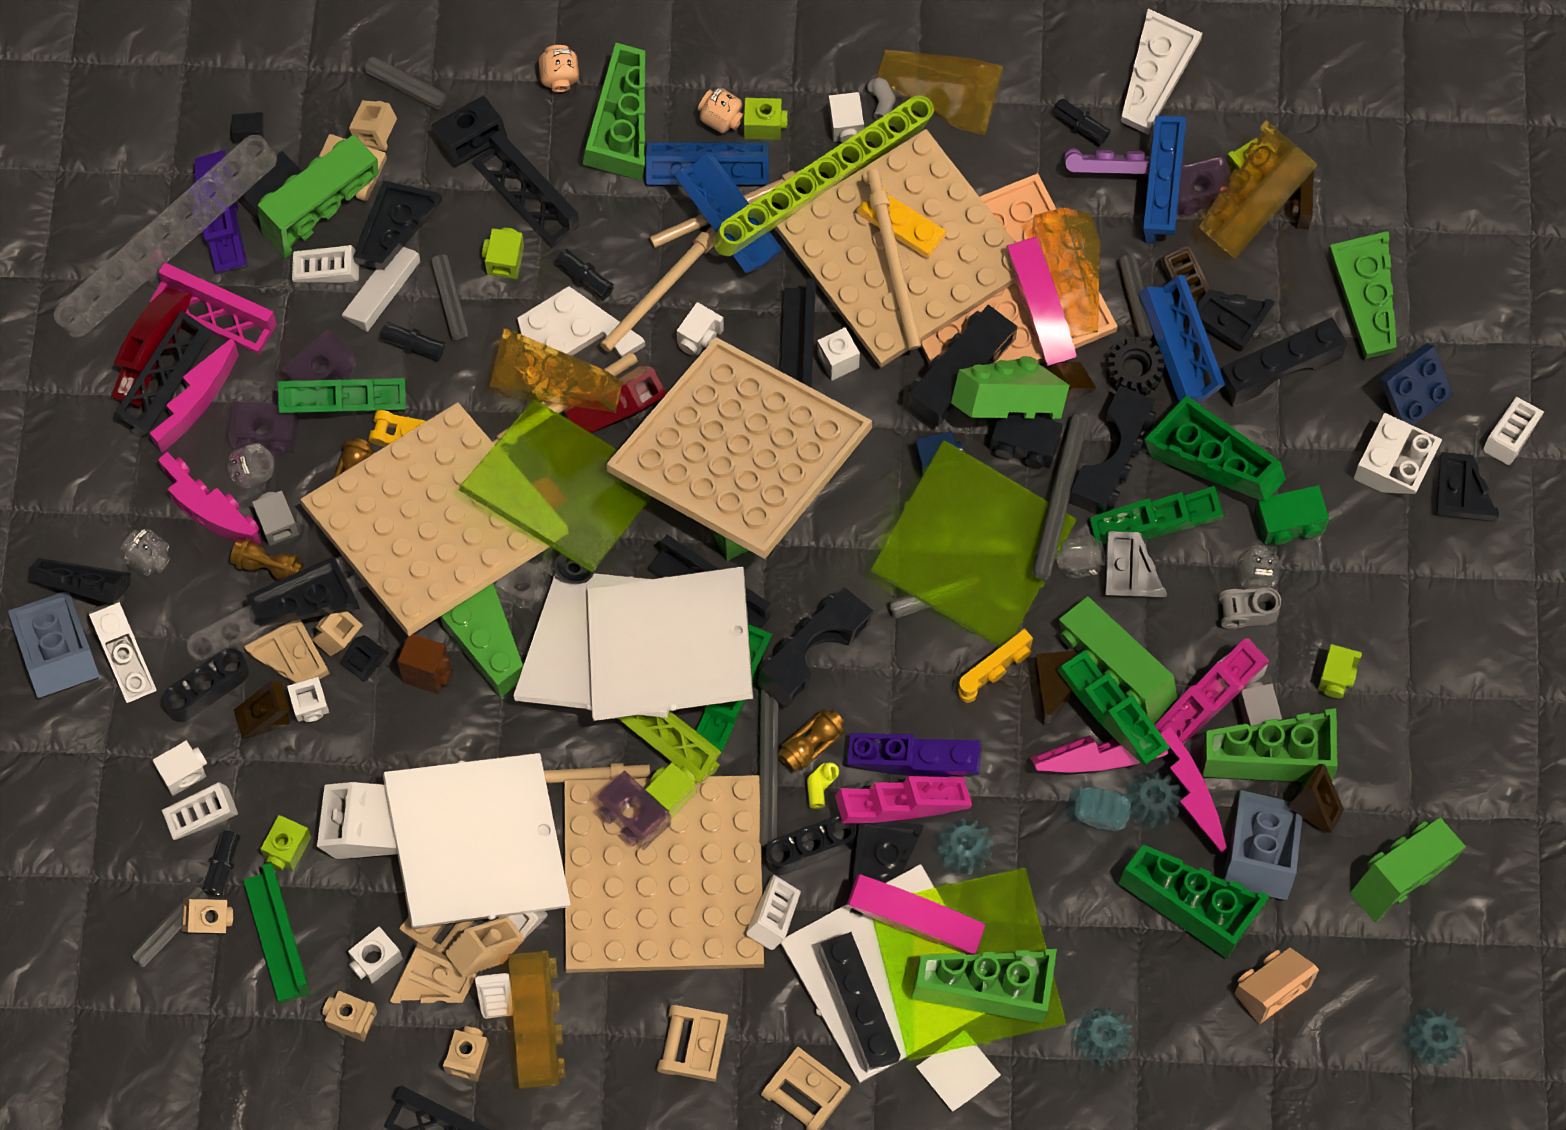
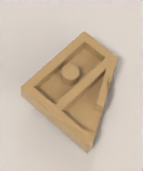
M300 619L292 620L244 646L250 656L293 684L316 677L321 679L330 674Z
M417 943L391 995L390 1002L401 1003V1000H421V1003H434L441 1000L446 1003H463L477 973H471L470 976L464 977L453 967L452 962L446 955Z

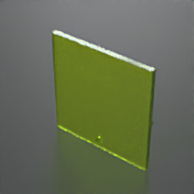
M535 399L459 487V491L591 572L597 568L653 498L649 494L607 472L606 464L616 454L617 449Z
M943 440L910 500L904 503L905 509L870 571L996 646L1001 647L1014 637L1039 589L1045 585L1044 580L1033 576L1032 570L1049 502ZM1068 513L1065 514L1055 559L1077 520Z
M1026 868L954 884L947 882L941 887L913 893L986 924L976 954H982V952H995V954L1015 953L1018 950L1041 952L1047 949ZM872 918L908 1061L980 1044L988 1046L993 1041L1066 1025L1054 974L1049 1008L1042 1024L911 999L916 967L921 955L962 952L943 943L935 944L910 931L902 932Z

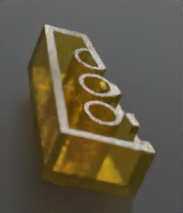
M1267 120L1264 121L1260 128L1263 133L1257 143L1251 142L1245 153L1248 157L1240 170L1234 169L1229 177V188L1225 193L1218 195L1199 226L1201 230L1234 258L1240 254L1318 165Z
M504 327L489 387L507 398L616 412L623 382L604 369Z
M550 951L508 954L519 1089L560 1085V1078H566L565 1059L558 1058V1045L563 1044L562 1024H556L555 1011H561L559 991L553 990V978L558 977L556 957L551 958Z

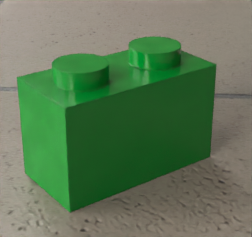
M1319 485L1272 495L1266 502L1257 500L1254 510L1264 545L1270 543L1283 545L1292 541L1293 538L1305 536L1307 539L1318 537L1326 531L1329 523V516Z

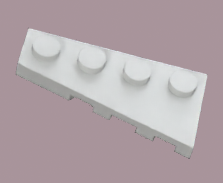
M1148 9L1121 117L1122 123L1149 134L1155 123V115L1159 116L1202 39L1201 32Z

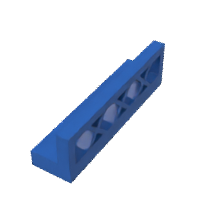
M1155 115L1143 228L1146 243L1156 244L1157 234L1175 235L1187 126L1186 117Z
M647 142L646 185H681L674 174L679 169L691 167L704 154L712 152L735 185H768L769 142Z
M712 152L704 154L691 167L679 169L674 174L715 232L718 231L720 225L726 219L749 205ZM748 218L752 224L759 225L756 219ZM769 231L733 256L745 273L762 269L783 249ZM724 234L728 240L736 241L731 234Z
M1177 275L1165 286L1146 287L1139 294L1161 354H1163L1178 401L1180 402L1187 395L1195 402L1202 403L1222 388L1225 383L1185 275ZM1177 288L1180 293L1178 305L1175 304L1171 294ZM1185 315H1188L1190 320L1188 332H1185L1183 326ZM1195 342H1197L1200 347V354L1198 360L1195 359L1193 353ZM1205 369L1209 371L1212 383L1207 387L1203 380Z

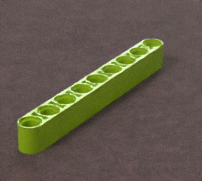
M924 96L910 98L726 219L714 236L713 246L715 250L724 256L736 254L833 186L919 133L934 112L932 102ZM912 111L918 112L921 117L915 116ZM889 126L895 127L899 133L893 132ZM866 141L872 142L876 148L868 146ZM842 156L849 157L853 163L846 162ZM819 171L825 172L830 179L822 177ZM795 187L803 188L806 194L799 193ZM772 202L780 204L783 210L775 208ZM748 218L756 219L759 225L752 224ZM724 234H731L736 241L728 240Z

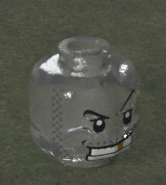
M252 443L232 451L227 462L228 473L235 484L240 487L250 488L264 483L271 478L274 471V458L266 447L261 444Z
M149 529L134 530L121 547V550L124 551V562L144 576H148L155 571L161 573L170 561V557L167 556L169 552L168 542Z
M1088 534L1066 538L1062 543V550L1057 551L1059 569H1065L1071 578L1098 574L1101 566L1105 565V553L1102 542L1100 540L1096 541L1094 536Z
M1252 546L1239 556L1238 583L1245 590L1265 587L1273 589L1278 585L1279 558L1274 552L1268 550L1266 546Z

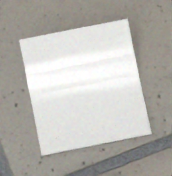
M965 1031L961 1032L952 1041L916 1066L952 1112L1000 1076V1073Z

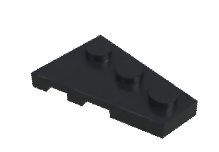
M383 180L354 253L355 263L384 270L443 200L441 193Z
M334 556L246 595L260 626L360 609Z
M38 558L29 567L28 580L38 582L43 586H52L114 604L130 586L131 573Z
M895 821L858 823L852 888L857 875H863L883 883H887L902 875L924 825ZM853 908L850 909V913L863 914Z

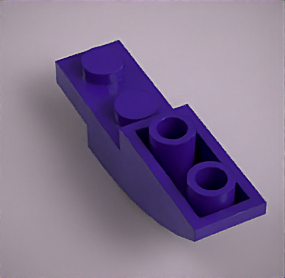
M222 150L195 158V182L199 213L205 241L209 242L215 272L222 274L247 267V258L236 210L239 209L226 152Z
M850 733L847 764L856 768L906 776L950 777V775H979L982 744L980 740L916 739L913 734Z

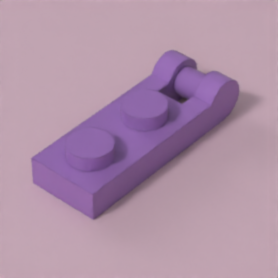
M1070 148L1064 154L1065 165L1072 172L1149 174L1150 156H1145V153L1141 151H1127L1126 155H1114V151L1097 150L1096 154L1093 155L1081 154L1078 149Z

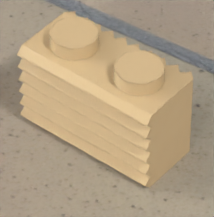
M502 917L465 929L464 933H461L460 937L457 938V941L453 942L450 949L446 950V955L452 962L453 967L462 976L466 977L467 975L470 976L471 973L482 972L487 968L490 969L499 964L502 965L524 941V937L509 917Z

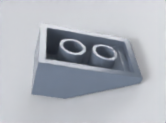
M69 591L8 611L37 698L99 677Z
M1240 790L1225 865V881L1230 882L1233 880L1243 885V888L1257 894L1260 891L1270 895V897L1283 900L1288 899L1297 872L1302 816L1287 807L1290 801Z

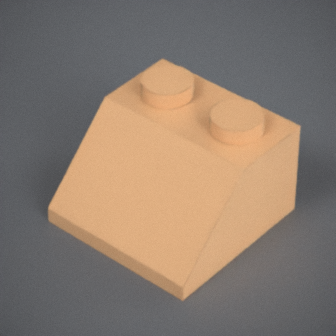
M1288 948L1283 953L1276 950L1263 961L1264 967L1257 972L1254 969H1250L1237 980L1239 985L1235 995L1259 1025L1309 989L1319 971L1315 964L1292 948Z

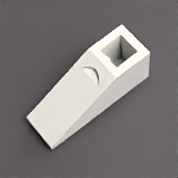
M119 599L114 604L107 603L88 611L126 702H131L157 691Z

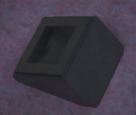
M263 112L232 115L231 130L234 144L265 141Z
M366 635L358 636L353 640L340 664L361 680L367 681L389 653Z

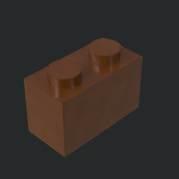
M416 634L408 636L398 659L403 683L439 695L442 687H447L451 681L453 668L450 665L451 658L448 656L446 645Z

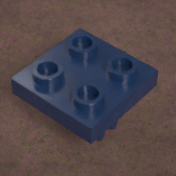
M1428 343L1424 344L1379 378L1395 418L1412 426L1453 396L1435 347Z

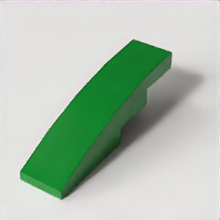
M405 378L278 381L279 413L406 410Z
M1212 486L1187 495L1179 492L1155 501L1147 498L1089 518L1097 547L1101 548L1106 547V531L1140 532L1144 540L1225 518L1217 488Z
M748 625L753 686L759 667L772 639V633ZM747 699L705 706V713L696 732L720 750V756H722Z
M1086 650L1057 669L1075 695L1097 721L1142 765H1146L1170 748L1134 696L1131 695L1127 698L1109 672L1105 675L1101 673Z

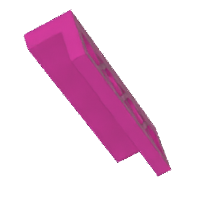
M163 263L158 272L161 283L152 296L150 303L166 288L192 294L189 306L201 302L207 305L209 313L196 317L190 314L187 308L186 314L213 331L212 334L227 341L232 339L236 345L260 355L277 326L273 311L170 264ZM229 315L234 317L236 325L222 329L216 325L214 318ZM255 327L263 332L255 344L244 339L242 331Z

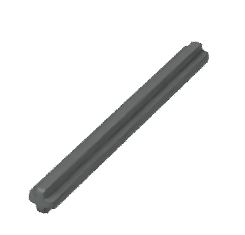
M1073 414L1069 419L1032 570L1033 576L1041 580H1047L1052 572L1088 423L1087 417L1080 414Z
M761 687L759 842L762 848H767L768 844L777 838L778 701Z

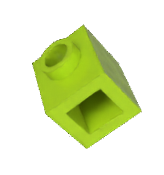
M745 98L744 139L781 140V129H787L788 110H782V99Z
M492 228L490 239L484 240L482 256L486 258L487 275L518 279L524 251L523 233L512 228H502L501 230Z
M672 762L666 769L661 767L653 774L650 779L651 784L645 789L646 800L667 819L671 820L697 793L696 783L694 782L696 778L686 767L678 768Z
M278 815L261 847L266 864L272 862L273 867L277 870L283 871L284 868H287L294 872L311 839L308 828Z

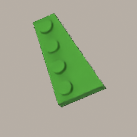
M1389 231L1330 245L1328 251L1364 358L1369 359L1394 353L1397 345L1392 301L1393 286L1391 284Z

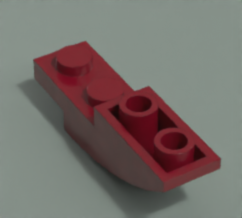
M166 288L141 313L128 332L114 361L115 365L121 367V371L113 389L112 398L122 402L181 310L186 313L192 294ZM181 324L177 328V333L179 332ZM173 338L170 339L168 344H174ZM166 349V350H163V351H166V352H170V353H171V350H172V349ZM155 362V364L153 365V367H152L151 370H154V369H155L156 362ZM147 375L144 379L146 390L152 375ZM140 387L135 393V395L141 394ZM132 400L129 404L141 406L143 400Z

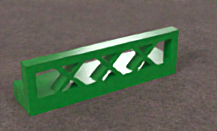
M271 862L262 865L263 874L243 879L277 1000L279 1004L311 995V991L277 874Z

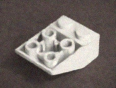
M358 782L324 785L317 847L335 859L397 854L385 785Z

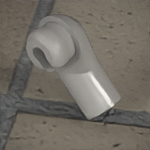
M881 77L870 80L867 89L879 101L874 113V118L878 120L892 111L895 95L887 80Z

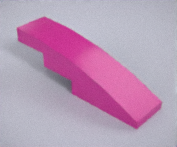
M1037 237L1006 245L1022 304L1026 306L1033 334L1037 336L1045 366L1077 357L1064 312Z
M232 339L228 340L183 376L187 389L166 405L170 417L150 432L154 446L161 453L165 452L188 431L208 408L224 385L239 356L236 344Z
M1249 638L1243 639L1222 662L1216 663L1197 685L1191 686L1154 726L1159 733H1162L1170 726L1182 744H1185L1219 713L1270 661Z
M1169 726L1160 734L1170 746L1169 749L1179 760L1170 767L1171 772L1189 793L1180 801L1181 805L1218 851L1224 855L1227 852V847L1219 816L1207 785L1190 753Z
M1091 735L1030 757L1031 763L1037 771L1069 773L1102 771L1140 763L1116 739L1097 745ZM1168 750L1159 755L1158 757L1168 755Z
M908 776L903 783L874 782L869 789L840 788L835 794L842 823L908 820L965 810L972 806L964 777Z
M857 875L847 902V906L902 932L910 931L935 944L943 943L966 955L976 954L986 925L924 897L863 875Z

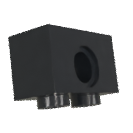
M484 95L431 124L438 145L454 166L491 147L490 136L498 130L507 137L501 116Z

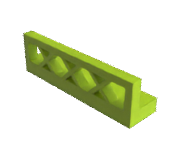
M669 711L667 718L646 715L617 717L679 768L682 766L686 767L695 776V781L699 784L714 775L720 766L716 760L721 751L671 711Z

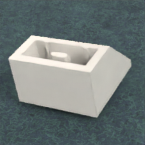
M1384 413L1358 464L1354 479L1380 492L1416 494L1442 439Z

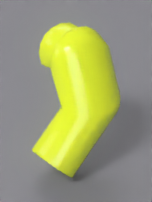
M835 763L821 764L807 778L810 808L818 809L825 807L824 790L839 775V768Z

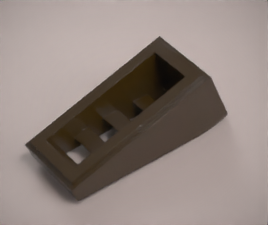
M1185 246L1162 257L1160 267L1168 282L1177 275L1190 272L1191 276L1186 277L1188 286L1195 283L1198 285L1190 290L1192 297L1200 294L1204 296L1208 290H1211L1190 246ZM1177 288L1174 292L1177 298L1180 299V293ZM1200 300L1195 301L1196 306L1198 305Z

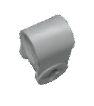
M1272 588L1230 589L1218 594V600L1222 603L1224 618L1221 620L1223 628L1237 629L1245 626L1269 625L1275 622L1279 616L1281 597ZM1269 602L1274 608L1264 611L1259 608L1258 604Z

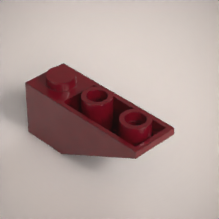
M643 364L565 409L564 412L578 438L641 411L665 397L667 393L655 370Z

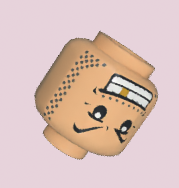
M549 46L539 56L540 81L544 86L552 88L553 92L568 91L570 86L579 80L577 55L572 50H569L567 46Z
M718 88L714 91L710 89L702 98L697 109L700 111V120L721 134L727 132L730 128L736 130L744 118V114L741 113L742 101L723 88Z

